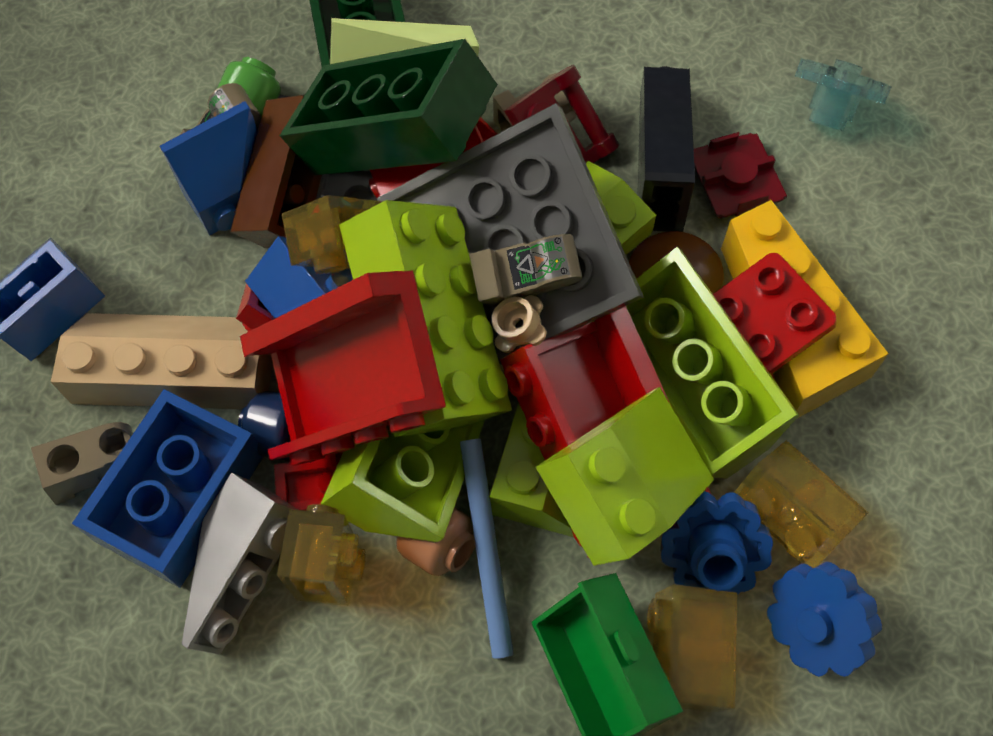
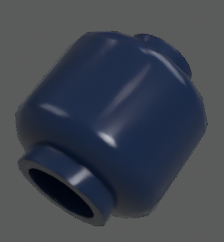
M260 392L242 409L238 419V426L253 434L258 443L259 455L269 458L268 449L291 441L279 392ZM285 457V458H280V459H277V460H281V461H286V462H287V461H290V458H289V457Z

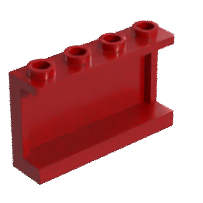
M413 270L366 273L240 336L244 357L271 354L291 441L268 449L270 460L289 457L291 466L323 459L325 455L354 449L355 445L388 438L387 427L390 428L391 433H397L424 426L426 424L423 415L446 407Z
M626 306L570 333L544 340L537 346L532 344L523 346L500 360L504 368L508 389L517 397L526 417L528 435L532 442L539 447L544 460L558 453L653 389L660 387L667 398ZM707 487L704 491L709 492L711 494L709 488ZM572 530V533H573V536H574L575 540H576L577 543L581 546L579 540L577 539L576 535L574 534V532H573V530Z

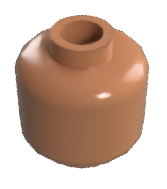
M454 507L445 536L441 541L432 542L397 536V549L402 557L431 575L441 576L449 571L457 572L467 563L475 548L471 518Z

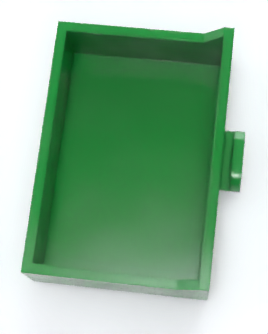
M617 573L579 582L577 589L531 622L582 736H641L683 712Z

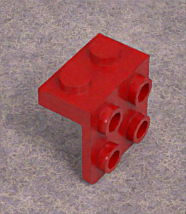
M778 253L767 254L713 294L773 379L774 372L831 332L837 324L836 314Z

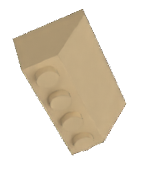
M87 313L60 336L51 383L71 404L152 407L163 389L201 408L243 409L258 393L269 391L273 361L271 354L244 357L240 336L248 331L236 317Z

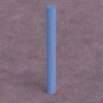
M481 439L465 440L460 442L491 653L494 659L513 656L514 653Z

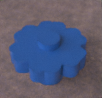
M704 491L673 526L661 535V559L665 565L673 567L674 583L699 598L709 595L713 590L726 599L733 598L740 592L749 591L756 584L755 572L767 569L772 563L771 550L773 540L770 529L761 524L757 506L752 502L744 501L740 495L733 492L726 493L717 501L712 494Z
M827 561L815 568L802 563L787 571L783 578L773 584V594L777 602L770 605L767 609V615L772 624V634L779 643L790 645V658L795 665L806 668L810 673L818 677L825 675L830 670L845 677L874 657L875 646L871 638L880 633L882 623L877 614L875 599L858 585L857 579L852 572L840 569L835 564Z

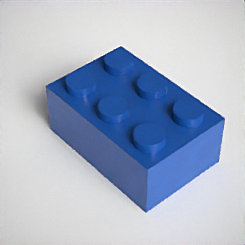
M163 389L72 524L94 542L181 588L196 563L203 518L231 473L248 480L250 479L263 458L258 453V443L252 433Z

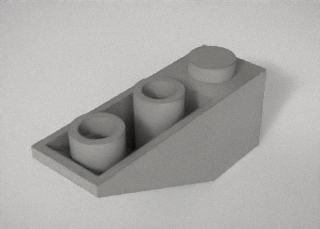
M234 473L230 474L203 518L182 638V645L187 649L221 654L225 646L236 635L241 619L253 599L263 590L268 574L283 549L293 540L295 530L304 516V513L264 486Z

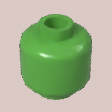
M243 57L242 61L230 62L217 87L219 88L228 83L241 85L261 117L266 100L278 99L281 93L280 84L275 78V70L267 64L250 57Z

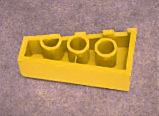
M770 200L731 219L721 251L732 279L736 278L767 254L778 253L836 314L837 324L831 332L773 373L776 383L796 409L799 417L872 378L889 353L774 202Z

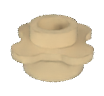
M529 295L525 299L510 297L503 300L494 309L492 325L499 334L495 339V345L500 351L510 353L516 346L528 343L537 346L544 341L547 331L541 325L540 313L543 310V303L538 297L534 295ZM523 320V325L520 328H515V325Z

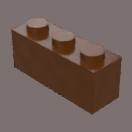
M305 95L266 100L230 232L264 248H270L278 236L302 239L306 237L322 175H315L279 136Z

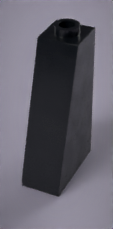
M668 66L644 67L640 91L637 195L656 214L653 231L683 232L695 185L690 69Z

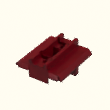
M737 132L711 139L709 147L705 145L694 148L695 170L717 218L722 219L732 215L737 217L770 200L775 204L787 198V194L774 169L776 160L773 155H767L757 133L739 136L740 133Z

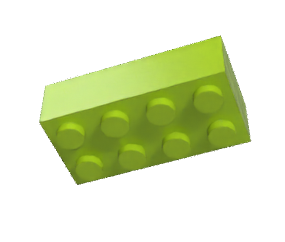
M385 200L339 224L353 280L372 272L410 270L414 272L446 407L423 415L426 425L394 433V437L465 427L511 411L507 380L501 371L496 354L492 326L486 318L483 303L478 300L471 260L465 242V228L458 216L456 207Z

